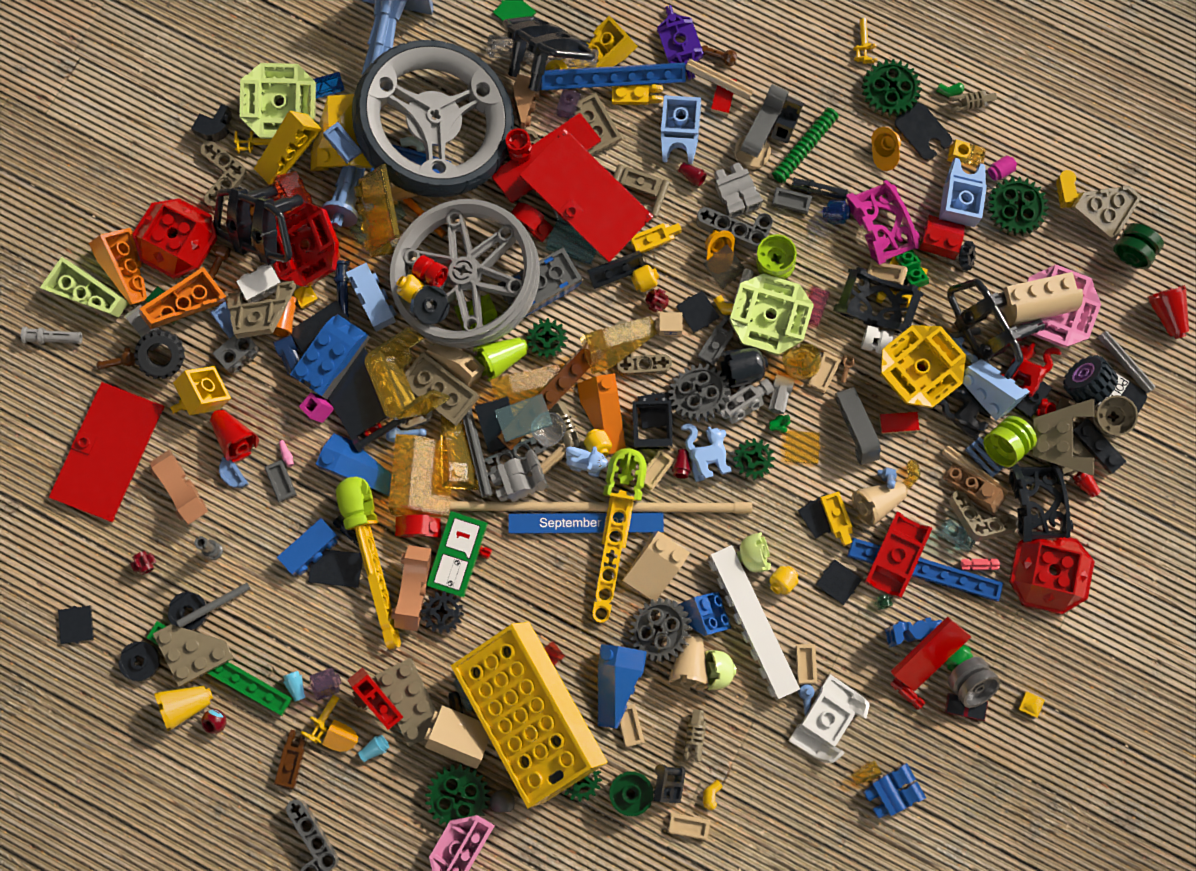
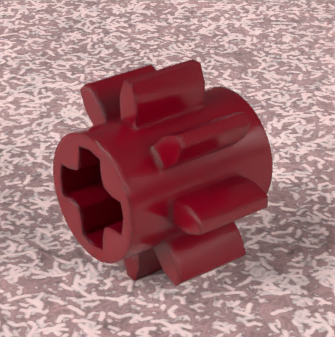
M658 288L647 293L645 301L646 305L649 306V310L661 312L668 306L669 299L665 295L666 291Z
M142 551L132 557L134 562L130 563L133 572L145 575L154 570L153 564L157 562L153 554H147L146 551Z

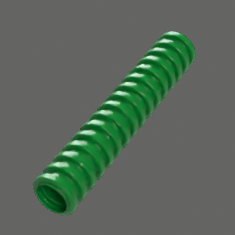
M825 108L821 116L818 117V120L814 121V124L804 133L800 141L797 142V145H794L790 153L783 158V162H780L776 170H773L772 175L778 182H786V179L793 174V171L797 169L800 162H803L807 154L811 152L814 145L818 144V141L828 132V129L832 127L835 120H838V113L834 109Z

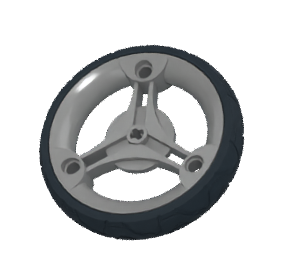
M416 40L392 47L373 61L374 63L370 64L360 78L354 93L352 121L355 137L364 157L381 176L396 187L407 192L425 197L440 198L467 193L477 188L478 185L485 183L497 172L508 154L505 138L509 131L514 129V116L506 88L487 63L474 53L452 43L437 40ZM432 69L449 73L462 80L468 87L467 91L454 96H448L437 91L415 94L398 86L397 78L412 71ZM393 94L409 102V105L394 97ZM468 98L470 103L459 108L457 103ZM389 104L406 116V124L410 133L422 142L425 148L426 162L422 165L416 164L402 156L389 142L380 119V108ZM475 108L486 116L484 140L478 151L469 160L454 166L445 160V145L457 136L461 128L462 116ZM432 146H438L439 159H433ZM432 169H437L440 173H436Z

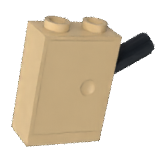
M453 691L448 694L450 708L442 705L440 711H435L431 723H434L432 729L428 728L424 737L427 740L425 748L477 769L490 738L481 721L463 714L460 695L458 692Z

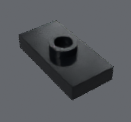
M1042 381L1039 389L1032 397L1027 394L1014 408L1031 419L1041 404V400L1046 398L1052 387Z

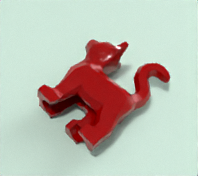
M1035 343L1020 345L1023 362L1011 379L1014 381L1017 379L1023 380L1024 384L1019 387L1029 390L1028 395L1032 397L1039 389V385L1046 374L1053 367L1051 355H1061L1060 349L1056 347L1046 349L1043 354L1045 366L1042 367L1029 361L1036 354L1034 351Z

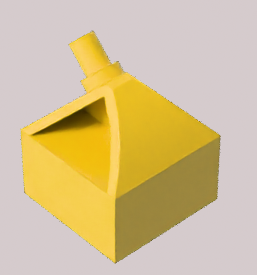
M215 366L185 370L173 382L181 400L170 408L173 414L183 409V411L187 410L190 416L220 410L231 397Z

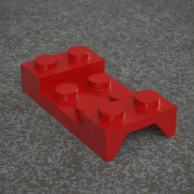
M897 511L890 522L884 540L863 583L896 599H901L933 528L907 519L902 513Z

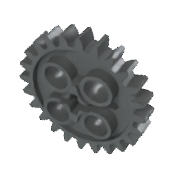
M699 364L698 368L692 365L691 370L685 367L684 374L678 372L680 378H673L675 384H670L671 390L668 391L673 410H676L677 415L681 414L683 419L689 416L690 422L697 418L699 423L703 417L705 421H708V416L714 419L715 412L721 414L720 407L726 408L725 402L730 401L729 395H731L729 382H727V377L723 376L721 370L717 372L716 367L710 370L709 364L705 368Z
M658 598L656 602L651 599V605L644 603L645 609L638 608L640 614L633 615L637 620L630 623L635 626L634 629L629 630L630 633L635 635L630 640L636 642L633 645L634 648L647 652L646 659L650 658L651 661L656 662L658 658V661L663 663L665 657L666 660L671 661V655L677 658V651L684 652L682 646L689 645L685 640L686 638H692L691 635L687 634V631L693 630L692 627L687 626L692 621L686 618L689 613L683 611L684 607L678 606L676 601L673 600L671 602L668 598L664 601ZM660 613V618L655 621V616ZM676 621V627L671 630V624ZM651 630L650 637L646 639V633ZM667 639V644L662 647V641Z

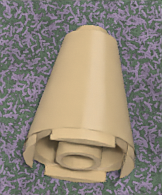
M896 481L894 489L887 488L886 483L858 489L853 492L852 504L854 509L858 508L860 512L858 514L859 519L867 526L877 524L906 499L908 490L903 483Z
M690 633L689 635L692 638H686L685 640L689 645L682 646L684 652L678 651V657L669 676V683L671 682V686L679 689L690 690V687H697L696 691L708 688V676L703 639L698 634Z

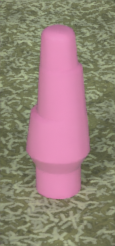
M283 440L279 441L283 462L286 463L288 468L294 466L291 452Z

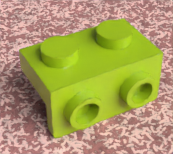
M489 294L480 297L483 326L498 317ZM473 300L466 302L469 316L474 315ZM457 305L454 309L462 330L465 331L460 308ZM477 323L472 324L470 330L474 329Z

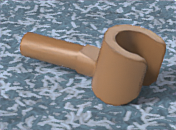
M846 355L842 358L844 372L841 382L846 383L849 369L855 364L853 357L850 363H845Z

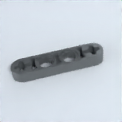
M536 435L517 444L512 450L505 449L484 459V462L491 466L494 464L493 460L496 459L497 465H500L499 460L503 455L509 456L510 459L517 458L525 461L527 460L526 456L520 457L517 455L519 448L525 447L529 451V443L533 447L537 444V440L545 442L543 448L540 449L539 446L533 448L534 453L538 456L548 449V440L543 435ZM496 465L490 468L491 472H487L488 477L498 471Z

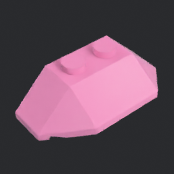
M478 815L449 821L429 856L432 871H469L495 825Z

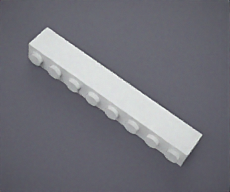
M731 545L711 554L708 561L710 568L713 572H717L719 577L717 578L718 585L721 589L724 588L727 594L725 596L726 602L735 611V614H733L737 625L741 624L744 630L742 636L745 642H749L752 647L750 653L754 661L758 660L761 666L758 669L762 678L767 679L769 686H767L769 694L778 700L799 690L797 681L733 546Z

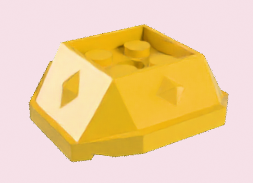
M912 325L882 349L881 376L905 404L932 409L963 384L966 354L941 326ZM917 365H924L926 371L918 370Z

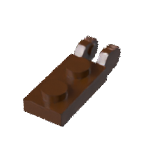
M291 729L274 783V785L291 789L296 787L305 752L304 747L307 738L301 735L298 748L293 747L296 736L295 730Z

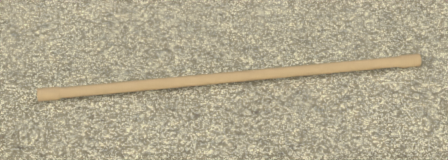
M423 500V512H607L609 502ZM634 502L632 512L752 514V502Z

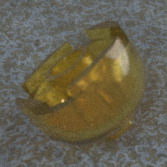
M803 343L799 344L800 347L794 349L793 347L786 351L782 356L785 371L796 380H807L814 377L821 367V356L818 348L812 344Z

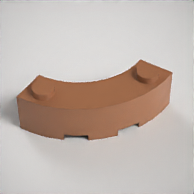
M170 449L150 462L152 469L149 471L155 479L159 478L176 506L177 511L175 513L181 521L185 520L189 525L208 512L202 498L199 499L200 496L192 481L185 479L187 475Z
M408 545L406 553H402L401 564H404L401 588L397 607H393L391 619H394V628L418 631L423 600L427 590L428 571L430 570V548Z

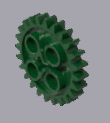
M885 59L884 64L878 61L877 67L872 65L871 69L867 70L866 76L863 78L864 83L861 86L862 89H865L862 95L866 96L864 102L870 101L869 108L876 107L875 113L881 110V116L887 112L888 117H891L892 113L898 117L900 112L905 115L907 110L911 111L913 106H916L917 100L921 96L919 93L922 88L918 87L921 81L916 80L919 74H912L914 68L907 69L908 63L902 66V60L895 64V59H892L891 63ZM888 74H893L896 78H891ZM875 85H880L882 89H877ZM901 87L907 88L908 91H903ZM887 98H892L895 102H890Z
M1020 176L1017 181H1015L1014 177H1011L1009 182L1007 179H1004L1002 184L998 183L996 188L992 189V194L988 197L991 201H988L986 205L991 208H989L987 213L993 214L990 220H996L994 226L1001 225L1000 231L1005 228L1007 229V235L1013 231L1014 236L1019 232L1024 236L1026 231L1031 234L1033 229L1037 230L1040 227L1039 225L1043 224V219L1048 215L1045 213L1049 209L1048 206H1045L1048 199H1043L1046 193H1039L1041 186L1034 187L1035 181L1028 184V178L1022 182ZM1005 194H1009L1012 199L1006 198ZM1024 196H1028L1031 201L1025 200ZM1004 212H1009L1011 217L1006 216ZM1023 213L1028 214L1030 219L1025 218Z
M460 763L458 769H455V766L451 764V770L448 771L444 766L443 774L437 771L438 778L431 777L430 780L434 785H427L431 792L425 793V796L430 798L425 804L432 805L428 813L435 812L432 819L434 820L439 817L438 825L446 822L447 827L451 820L475 815L485 816L482 809L489 808L485 801H490L491 798L485 796V794L489 793L490 789H484L488 782H481L483 774L476 776L477 769L470 772V766L462 769V763ZM455 779L458 783L457 787L454 789L448 788L446 786L447 780ZM473 785L477 791L474 795H468L465 792V788ZM441 790H446L454 795L461 792V797L472 799L475 803L472 804L463 799H459L457 802L454 796L443 794ZM442 798L450 800L451 805L448 808L440 806L439 801ZM461 805H467L470 811L468 814L462 815L459 813L458 808Z

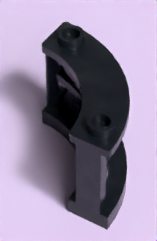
M860 267L848 269L847 273L849 275L839 303L835 304L834 312L852 320L858 319L863 321L865 325L886 328L895 334H902L911 326L920 298L924 295L923 292L918 290V286L913 284L905 286L889 282L868 274L866 269ZM856 278L864 282V286H860L857 283V288L860 291L859 294L853 290ZM883 292L891 302L892 307L885 308L877 316H873L871 304L865 298L874 293ZM852 294V295L855 296V297H854V298L851 300V302L848 304L850 295ZM903 295L912 296L907 308L900 307V305L907 302V300H902L901 297ZM860 301L867 306L866 311L860 310V307L863 306L862 303H859ZM894 312V314H889L891 316L890 319L884 318L885 313ZM901 312H906L905 318L902 323Z
M1052 463L1051 466L1019 467L1018 464L1010 467L1009 483L1015 499L1019 500L1021 507L1017 508L1018 534L1024 542L1032 541V539L1070 538L1071 531H1073L1074 526L1073 521L1070 520V507L1063 470L1059 469L1055 463ZM1032 484H1034L1033 490L1027 489V486L1031 488ZM1039 487L1048 491L1055 498L1046 513H1044L1039 504L1029 501V498L1036 494ZM1031 509H1035L1038 513L1032 515ZM1055 519H1058L1060 521V530L1049 531L1047 521L1049 520V524L1055 527ZM1042 525L1043 531L1032 532L1033 529Z

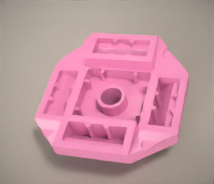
M1055 264L1030 276L1027 282L1073 272L1077 290L1082 289L1083 302L1077 311L1041 319L1043 322L1038 324V326L1045 324V329L1032 335L1067 348L1089 339L1101 302L1094 288L1092 278Z

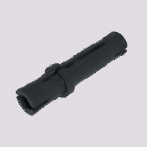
M794 177L791 189L805 191L810 195L814 193L846 201V195L848 194V189L816 183L812 179L808 181ZM802 185H807V186H811V187H816V188H818V189H814V188H810V187H806V186H802ZM821 189H825V190H829V191H833V192H837V193L827 192V191H823V190H821Z

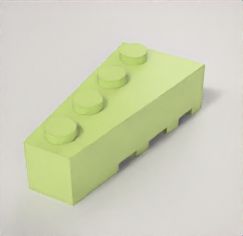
M63 257L60 258L40 287L52 294L118 318L129 304L126 299Z

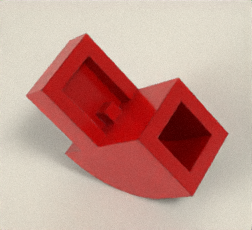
M518 202L511 211V214L539 242H543L553 229L544 219L545 216L526 203Z
M429 515L398 516L395 521V536L406 538H441V518L429 517Z

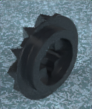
M965 241L961 246L959 264L963 271L971 270L972 266H974L976 246L973 241Z

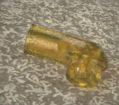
M915 460L907 462L908 477L902 482L907 489H910L921 476L920 466Z

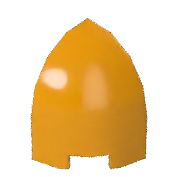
M334 719L322 745L339 752L349 751L357 744L358 736L351 727Z

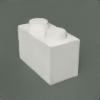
M266 264L259 266L251 274L242 275L236 281L248 303L258 302L275 293L277 283H281L273 267Z

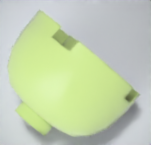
M761 532L743 539L740 544V551H737L740 563L743 562L745 568L752 572L769 571L771 568V562L767 563V557H770L765 537H761Z
M707 650L705 652L709 687L707 690L723 689L732 682L733 677L736 675V666L725 652Z

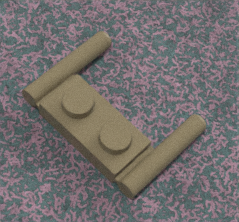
M618 164L613 177L625 188L657 197L651 211L652 218H657L670 182Z

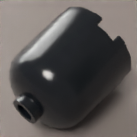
M748 347L723 351L721 353V356H724V361L720 362L723 376H726L728 379L729 389L757 383L764 378L766 368H768V361L758 349Z

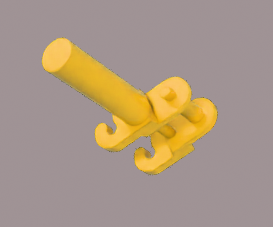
M862 18L859 20L861 46L856 45L853 47V50L856 51L854 61H863V64L876 63L878 61L877 58L872 60V57L867 56L866 49H875L877 46L876 44L871 46V43H868L867 19ZM860 51H864V56H860Z
M238 130L234 132V143L237 146L235 150H237L238 154L240 151H249L251 153L253 150L252 145H268L271 139L254 138L253 130H250V138L248 140H239ZM240 143H248V147H240Z
M332 695L318 719L310 716L309 719L316 726L312 734H307L304 731H301V734L308 740L315 741V744L317 742L321 744L320 739L322 735L328 731L324 723L340 698ZM319 728L321 731L319 732L318 736L315 737L314 735Z

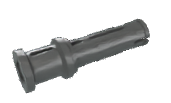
M199 536L200 539H195L194 544L196 548L202 550V553L208 558L216 560L222 556L223 547L216 541L207 540L203 536Z

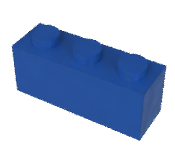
M320 518L277 558L293 576H301L308 570L307 566L312 561L315 563L322 558V552L328 548L330 550L338 543L339 537Z

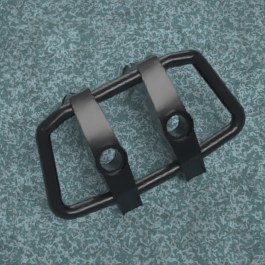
M526 16L509 18L503 21V26L508 30L507 37L513 40L510 54L511 61L507 75L517 77V74H519L527 43H529L528 50L534 54L531 67L532 74L528 86L530 90L540 91L542 75L545 73L548 56L580 60H593L596 57L595 52L588 48L589 45L569 35L567 31L559 26L543 21L540 18Z
M273 185L251 191L241 187L220 189L217 192L213 220L216 234L232 243L235 252L242 255L248 253L255 254L259 257L261 263L271 265L276 263V261L288 262L291 260L293 253L283 213L302 205L303 198L297 194L274 201L271 197H276L278 192L277 188ZM224 196H229L226 220L228 233L221 228ZM251 205L255 206L253 213V223L251 222L250 216ZM275 216L277 217L285 254L277 253L278 233ZM251 235L255 246L251 245Z
M972 279L953 285L947 290V299L956 317L954 324L959 333L963 332L974 352L973 355L978 360L983 359L989 363V360L1004 353L1010 346L1012 347L1015 360L1004 375L1007 379L1012 378L1023 362V354L1018 341L1043 331L1045 324L1038 326L1043 321L1038 319L1029 324L1010 328L999 309L1007 305L1004 292L991 294L989 289L979 279ZM977 287L984 296V299L961 311L955 298V293ZM993 313L1003 332L982 343L979 347L970 328L986 320Z

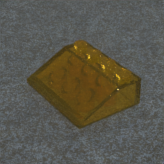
M382 164L358 179L356 186H354L355 197L359 199V204L357 205L359 216L362 215L363 219L361 230L363 234H366L367 239L364 242L366 252L369 251L370 257L393 254L400 239L386 164Z
M396 434L388 505L391 515H429V517L449 518L455 444L417 435Z

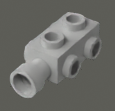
M766 378L757 387H754L752 384L741 386L737 393L732 396L729 395L730 401L725 402L726 408L720 409L721 416L725 420L728 419L731 424H734L746 415L759 409L764 405L762 396L774 392L770 381Z

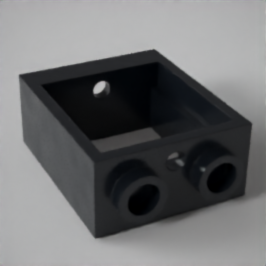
M638 398L636 401H633V449H672L671 400L655 398V401H648L647 398ZM637 409H665L666 439H638Z

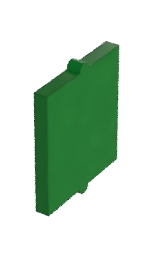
M502 0L501 4L493 11V14L503 22L509 18L533 17L536 11L523 0Z

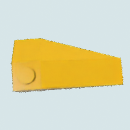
M609 15L595 29L590 43H587L589 45L588 48L595 52L596 57L593 60L577 59L571 69L613 67L625 60L638 46Z

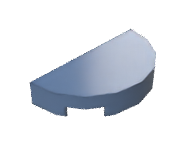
M223 456L219 465L221 479L227 485L234 488H243L249 485L235 462L227 461Z

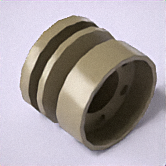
M1115 395L1107 397L1102 402L1094 405V417H1089V419L1104 437L1110 438L1125 435L1133 430L1137 424L1138 411L1133 401L1125 396ZM1111 414V416H1114L1115 419L1111 420L1110 418H1108V415Z

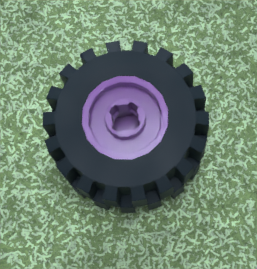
M1098 355L1088 356L1076 362L1068 370V373L1065 374V379L1063 380L1064 389L1077 404L1094 399V405H1097L1109 397L1118 384L1116 372L1103 357Z

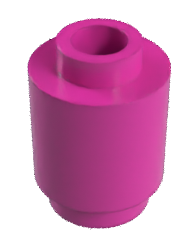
M1008 155L1002 157L990 165L988 168L989 176L994 181L1005 178L1016 171V160Z

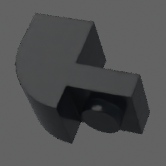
M788 96L786 97L773 129L772 138L788 144L804 105L803 102Z
M221 104L213 119L199 113L191 127L194 135L212 142H217L227 137L230 132L226 124H229L232 118L229 107Z

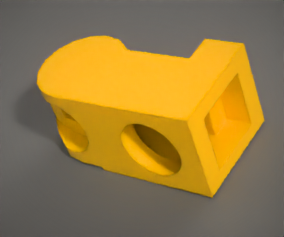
M1071 170L1063 171L1056 180L1060 208L1072 207L1079 195L1075 186L1076 175Z

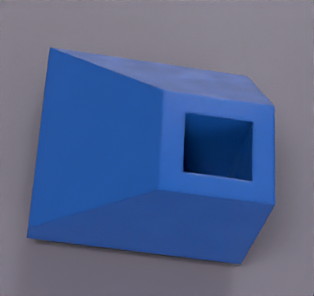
M719 592L697 596L678 604V606L684 607L683 611L689 613L686 618L691 619L692 622L687 625L704 636L731 629Z

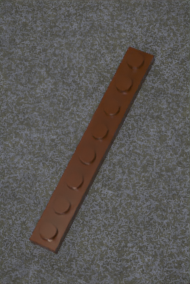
M599 329L496 436L508 450H512L614 343L602 329Z

